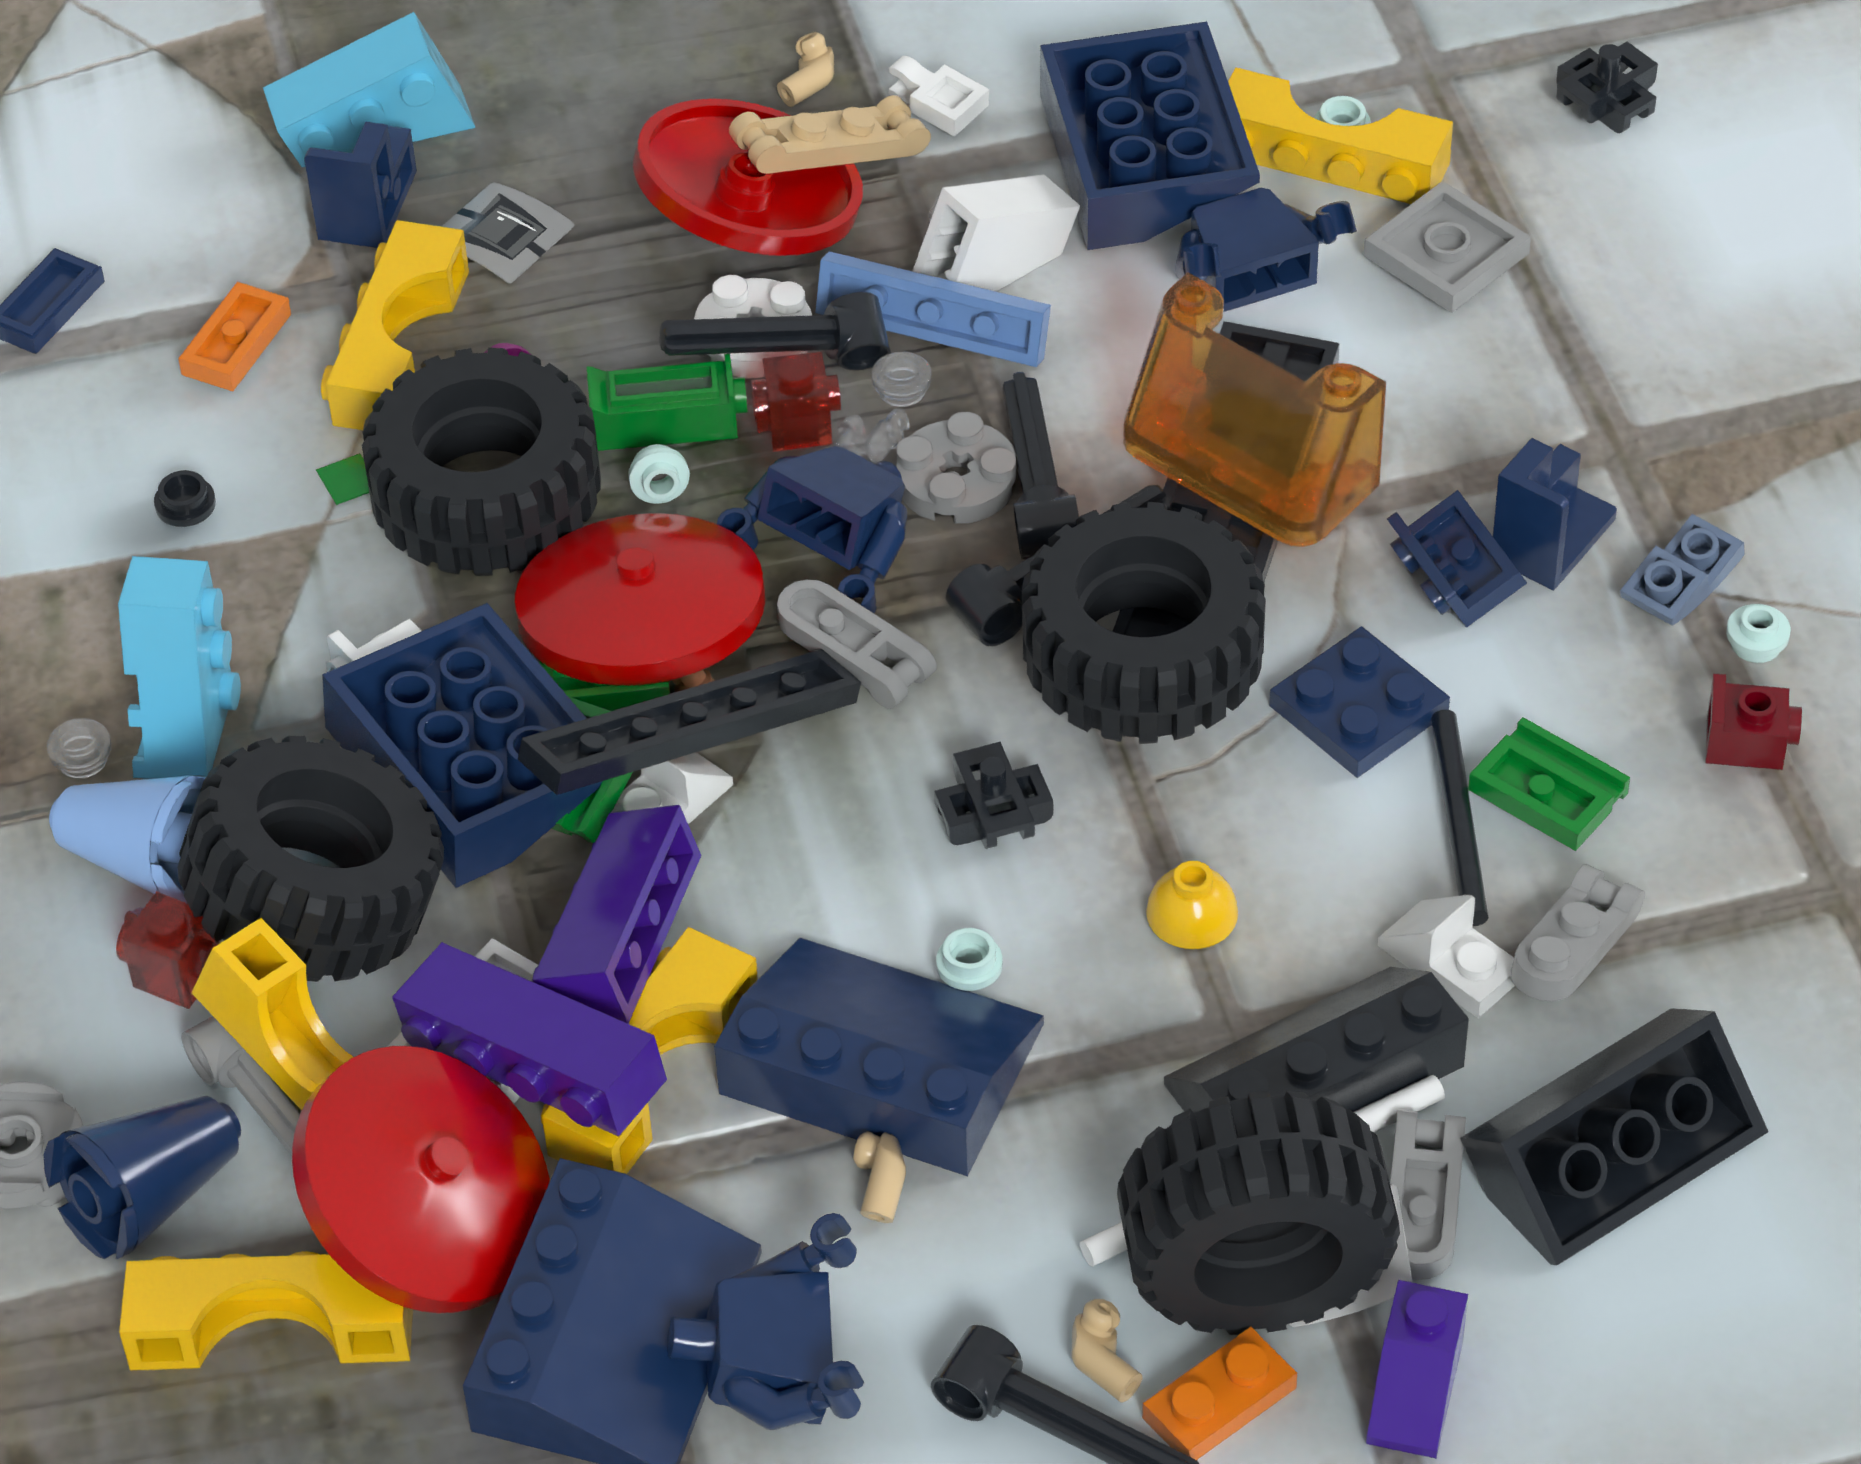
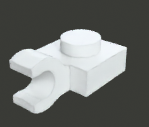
M902 56L889 67V73L898 77L899 80L889 88L888 94L890 96H899L906 104H910L911 113L954 137L989 106L988 88L945 64L938 71L932 73L913 58Z

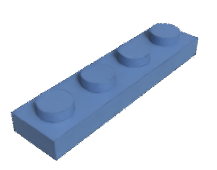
M830 251L821 259L816 314L824 315L828 305L843 295L856 292L872 293L879 299L886 331L1033 367H1038L1044 360L1051 309L1050 304Z

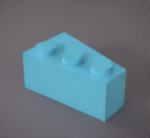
M415 12L263 87L277 132L301 167H305L304 157L309 148L352 153L365 122L411 129L413 142L476 128L459 82Z
M132 556L118 602L124 674L136 675L138 682L139 705L130 704L127 709L129 726L142 728V739L138 753L132 760L133 778L155 779L191 775L206 777L214 764L228 710L237 709L241 691L239 673L231 672L230 668L232 654L230 631L222 630L221 626L223 613L222 590L220 588H213L208 561Z

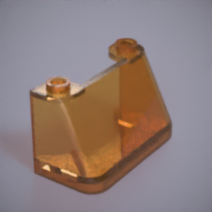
M1186 273L1163 297L1124 417L1123 444L1126 451L1144 464L1282 543L1299 547L1316 544L1324 539L1379 486L1386 381L1360 367L1346 363L1325 366L1306 382L1213 331L1223 318L1224 299L1221 293L1212 285L1190 273Z

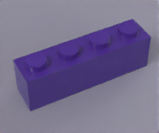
M680 805L608 814L597 840L592 845L591 853L582 873L573 886L572 894L563 914L553 929L552 937L543 957L534 970L532 982L629 1024L702 856Z
M443 942L439 944L392 996L402 1024V1035L411 1046L434 1050L456 1058L484 1076L510 1087L524 1100L532 1103L538 1101L546 1103L565 1112L574 1122L584 1127L594 1125L619 1137L667 1081L654 1035Z

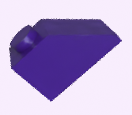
M1398 1280L1382 1347L1366 1444L1437 1459L1463 1344L1468 1294Z

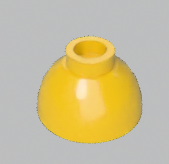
M1186 861L1164 874L1157 881L1148 898L1146 916L1152 931L1166 943L1184 949H1201L1213 946L1229 936L1237 923L1238 907L1236 896L1222 875L1203 862Z

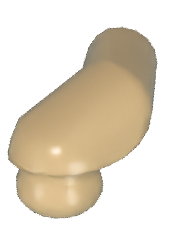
M818 32L809 33L798 39L796 50L801 56L799 59V70L777 84L779 96L789 107L797 105L825 88L833 79L834 53L832 47L826 46L824 36Z
M864 1132L857 1139L853 1159L859 1168L872 1170L860 1214L873 1221L893 1223L906 1176V1166L900 1143L896 1137L886 1132L882 1136H877L871 1132Z

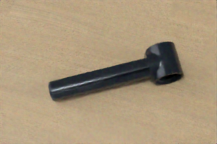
M867 292L850 293L835 299L825 309L824 315L666 320L661 324L659 332L660 348L669 356L825 350L826 355L830 359H838V363L842 368L855 371L876 367L885 362L891 355L879 299L876 295Z
M1016 372L1013 374L1012 380L1004 382L1002 390L1023 493L1017 503H1013L1020 556L1024 558L1035 555L1043 545L1049 546L1048 538L1066 524L1071 528L1075 527L1079 513L1075 494L1069 495L1058 486L1037 380L1025 377L1024 372Z
M1148 485L1119 503L1130 502L1131 508H1147L1148 502L1165 503L1167 510H1172L1166 493L1159 485ZM1034 555L1009 571L1000 565L992 569L986 564L972 565L961 571L948 586L946 592L947 603L982 644L986 646L1000 645L1011 639L1021 629L1024 577L1030 572V562Z
M972 1325L967 1328L931 1382V1390L935 1398L947 1410L963 1419L981 1421L987 1415L995 1418L1004 1410L1108 1464H1199L1197 1460L1022 1373L1023 1361L1015 1345L998 1331L983 1325Z

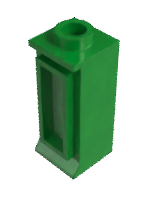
M724 354V361L603 371L587 366L589 407L593 412L598 451L647 447L656 444L670 445L738 438L736 414L748 413L745 378H733L730 354Z

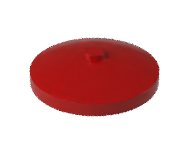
M697 99L668 106L655 113L643 125L633 157V170L636 181L643 194L654 207L672 222L696 236L739 251L762 255L789 256L808 254L828 248L841 241L854 226L863 197L861 176L854 163L765 174L759 172L751 163L748 157L749 150H743L738 147L729 134V127L732 121L742 113L754 112L760 119L791 116L787 113L745 101Z
M665 513L634 514L610 518L586 525L562 536L544 548L527 565L517 583L515 591V608L519 632L529 651L546 666L561 674L582 681L605 685L653 684L682 678L706 669L725 659L747 641L760 623L765 607V588L761 564L755 552L742 538L732 531L707 520Z
M413 1046L376 1048L349 1059L330 1074L306 1101L295 1128L292 1146V1166L296 1191L302 1210L321 1245L331 1258L354 1280L374 1294L392 1303L431 1313H455L471 1310L494 1300L502 1294L549 1185L550 1178L540 1145L524 1116L503 1091L486 1076L462 1061L434 1050Z

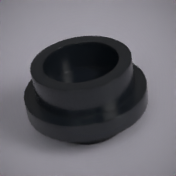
M181 470L173 472L161 480L154 497V506L158 517L166 524L176 527H187L207 519L215 509L216 498L212 486L200 474L194 471Z

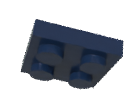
M1361 626L1271 688L1269 706L1358 778L1432 726L1431 717L1435 712L1449 710L1450 696Z

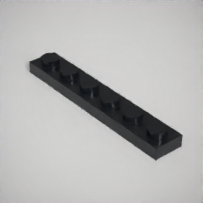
M823 649L524 737L521 739L518 760L551 791L559 795L857 703L861 681Z

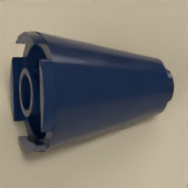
M201 1096L65 1131L48 1141L43 1154L45 1177L49 1188L60 1182L68 1203L59 1207L58 1210L64 1222L79 1242L97 1257L106 1259L116 1254V1259H119L133 1252L238 1153V1138L241 1136V1125L235 1112L227 1104L217 1102L209 1096Z

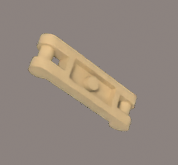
M896 95L884 98L877 106L849 107L844 110L820 113H799L794 116L760 119L754 112H745L737 116L729 127V134L734 142L741 149L749 150V160L759 172L765 174L914 156L924 151L931 140L930 131L920 120L911 118L910 108Z

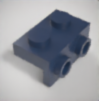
M1459 490L1455 491L1409 526L1406 525L1397 512L1387 518L1399 536L1390 543L1393 550L1411 574L1420 567L1423 568L1429 579L1423 582L1420 587L1440 614L1443 615L1452 608L1466 627L1473 624L1527 584L1526 580Z

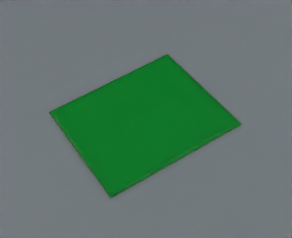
M360 453L316 469L336 505L369 493L365 463Z

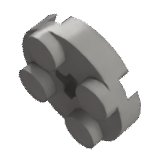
M958 412L953 414L948 420L922 427L909 437L902 439L897 445V469L905 485L902 500L916 514L934 521L935 513L954 515V524L973 523L986 519L1003 509L1012 496V486L1016 481L1015 450L1002 433L991 426L984 425L982 418L971 412ZM951 467L967 468V474L962 476L955 471H945Z
M12 1082L0 1085V1148L1 1146H12L15 1138L19 1136H25L29 1145L24 1151L15 1154H8L7 1151L0 1150V1208L2 1209L25 1208L35 1204L43 1207L52 1206L59 1203L65 1197L60 1182L49 1188L45 1177L43 1154L49 1140L65 1131L83 1127L76 1108L73 1109V1107L65 1103L63 1095L48 1085L36 1082Z

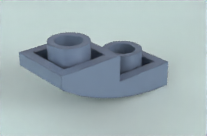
M1691 514L1664 550L1658 546L1652 549L1621 588L1620 597L1673 626L1697 608L1734 569L1745 555L1744 542Z

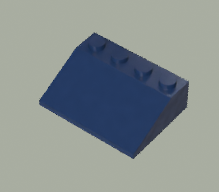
M1207 21L1040 45V97L1071 198L1080 205L1077 218L1087 250L1145 242L1190 219L1191 212L1197 206L1237 195L1260 183V173Z
M488 603L322 674L325 728L336 741L341 742L340 746L343 749L356 753L359 748L375 755L374 762L384 768L391 765L401 772L406 780L405 785L409 789L417 787L427 801V812L434 813L442 833L441 841L444 846V862L440 870L455 888L512 863L553 828L556 822L564 815L569 814L594 793L603 782L556 795L518 760L522 738L587 718Z
M799 938L742 995L718 1038L714 1050L719 1094L856 1140L864 1132H871L877 1136H882L886 1132L898 1139L904 1156L968 1177L1044 1025V1015L969 991L959 990L935 980Z
M560 1158L463 1384L471 1432L597 1464H680L708 1392L707 1361L668 1358L667 1341L671 1317L706 1319L716 1283L756 1266L762 1253L761 1244L627 1174Z

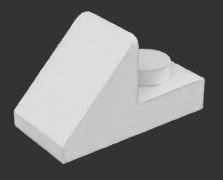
M695 752L641 769V776L623 790L611 813L680 805L689 824L733 786V777Z
M1472 895L1421 900L1378 937L1377 946L1409 969L1432 972L1454 1001L1479 1019L1515 986L1511 978L1514 957L1472 928L1475 898Z

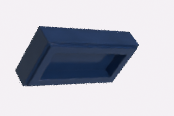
M54 248L0 304V340L37 354L105 282L102 267Z

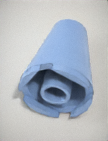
M191 775L70 786L55 800L50 810L49 824L54 839L60 847L171 903L188 905L183 896L185 891L182 889L178 878L179 852L206 777Z

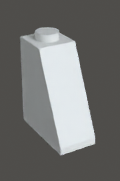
M1044 174L944 187L941 190L913 272L997 292L1062 255L1080 205Z

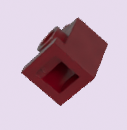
M1713 673L1707 711L1705 763L1783 770L1787 744L1799 745L1802 724V707L1789 706L1790 688L1726 683V674Z

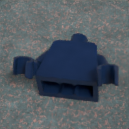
M1261 187L1197 206L1191 212V230L1181 237L1175 265L1176 275L1183 282L1202 281L1209 304L1215 315L1317 284L1319 244H1331L1336 241L1337 235L1357 232L1350 203L1348 201H1337L1318 208L1315 212L1316 215L1312 216L1295 207L1284 204L1270 189Z
M832 446L802 456H785L777 459L768 467L767 472L744 498L748 504L743 509L731 508L722 512L718 517L717 525L738 535L754 551L758 544L754 523L759 520L848 570L858 566L861 569L859 574L845 577L840 582L838 591L850 599L863 598L861 606L875 614L877 607L874 584L877 578L885 579L905 539L908 512L901 503L905 485L899 470L891 462L881 461L874 464L844 447Z
M836 1213L820 1217L812 1226L810 1239L813 1244L810 1246L802 1241L750 1269L716 1283L706 1319L671 1317L667 1341L668 1358L707 1361L708 1397L715 1404L731 1407L766 1430H777L802 1422L821 1425L826 1408L829 1407L835 1416L842 1419L852 1418L858 1413L861 1402L853 1389L861 1388L864 1381L855 1365L851 1362L842 1360L833 1362L829 1273L819 1272V1264L824 1261L831 1267L845 1268L852 1264L856 1258L857 1248L849 1238L840 1239L832 1244L838 1238L850 1233L851 1227L845 1218Z

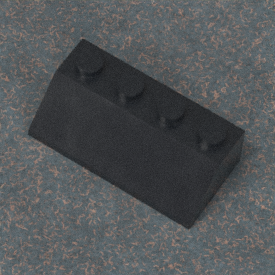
M1389 967L1164 1076V1085L1183 1111L1190 1108L1194 1112L1209 1107V1101L1227 1096L1229 1101L1248 1098V1092L1268 1091L1271 1096H1284L1286 1091L1306 1093L1313 1101H1317L1321 1096L1339 1103L1346 1110L1350 1109L1354 1112L1430 1075L1440 1079L1463 1068L1469 1018L1432 972Z
M1671 1008L1465 1134L1460 1139L1487 1198L1549 1264L1559 1265L1769 1131L1715 1011Z

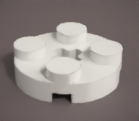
M726 275L714 282L712 286L713 292L701 301L694 319L812 316V313L805 300L804 289L795 282H780L766 278L744 279L738 275ZM808 351L731 353L732 376L744 378L770 376L777 373V364L784 363L793 357L794 365ZM707 354L711 357V362L725 360L724 354Z

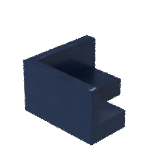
M365 122L352 153L309 148L304 157L318 240L378 248L381 242L387 243L417 172L411 129Z
M1531 438L1498 475L1493 537L1521 575L1554 591L1615 521L1617 508L1577 488L1581 459L1580 453L1562 444H1559L1553 451L1552 447Z

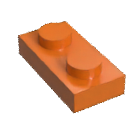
M237 282L178 358L181 374L233 392L291 316L289 298Z
M1249 1327L1143 1403L1142 1419L1171 1448L1198 1460L1297 1388V1372L1252 1327Z

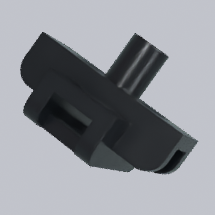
M1628 41L1620 46L1613 44L1603 45L1599 49V54L1588 48L1558 66L1556 98L1566 106L1573 102L1581 107L1580 116L1588 123H1594L1599 120L1611 130L1620 134L1630 127L1631 118L1638 115L1641 118H1646L1655 112L1657 97L1649 92L1648 89L1656 80L1658 63ZM1628 67L1632 69L1627 74L1623 73ZM1596 84L1601 90L1594 92L1590 87Z
M1001 742L954 753L953 768L958 785L934 791L935 806L945 821L946 832L953 845H963L981 840L985 849L997 846V837L1019 832L1022 839L1034 837L1035 825L1047 822L1054 813L1053 798L1038 764L1012 770ZM980 770V780H975L972 772ZM1006 802L1010 803L1011 809L992 814L989 813L987 808Z

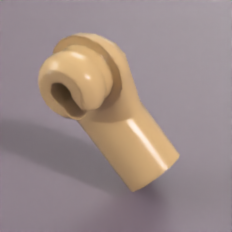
M1104 1299L1090 1300L1085 1304L1083 1313L1075 1317L1072 1326L1071 1358L1078 1370L1123 1403L1129 1400L1139 1388L1143 1379L1142 1374L1116 1355L1117 1331L1115 1328L1120 1323L1118 1309Z

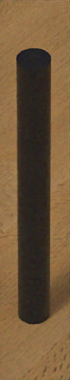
M1440 710L1432 715L1431 721L1458 895H1472L1475 898L1473 926H1479L1487 922L1489 916L1457 716L1451 710Z

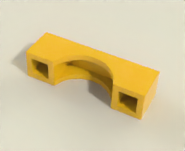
M1235 67L1228 80L1257 165L1408 204L1414 203L1438 185L1450 165L1453 121L1397 108L1388 116L1373 123L1358 126L1334 125L1317 120L1300 109L1291 95L1289 80Z
M396 220L387 243L381 242L375 255V271L369 283L364 282L361 285L357 298L356 315L352 324L346 323L343 326L337 359L334 365L326 366L322 376L321 396L323 400L329 401L333 426L363 430L366 418L373 411V404L386 388L393 391L392 383L408 369L413 373L415 372L412 352L396 344L394 339L407 326L422 318L453 312L469 274L463 230Z
M259 918L212 948L192 990V994L302 1110L314 1090L339 1066L353 1058L331 1037L316 1014L308 992L306 964L262 918Z
M687 927L673 947H665L659 953L629 1024L654 1035L660 1055L688 1044H716L740 998L758 980L756 957ZM546 1103L542 1109L541 1123L544 1128L547 1154L558 1161L562 1158L628 1174L653 1140L648 1103L619 1137L594 1125L591 1127L581 1126L569 1118L565 1112Z
M301 1251L289 1256L250 1257L244 1254H228L221 1258L179 1259L172 1256H160L151 1260L126 1261L119 1333L130 1371L200 1368L211 1349L224 1336L245 1324L264 1319H289L316 1329L332 1345L340 1363L410 1361L413 1309L392 1303L374 1294L348 1275L329 1254Z

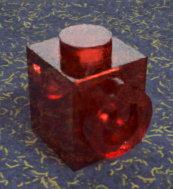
M822 352L763 358L764 379L751 381L752 403L757 433L770 432L773 452L832 445L831 412L841 410V397L837 375L826 376Z
M156 891L144 908L139 907L133 911L129 910L125 914L124 923L118 935L116 954L119 960L127 963L134 988L190 1009L196 1000L192 990L212 948L220 943L219 941L216 942L204 930L201 924L203 916L195 918L187 903Z

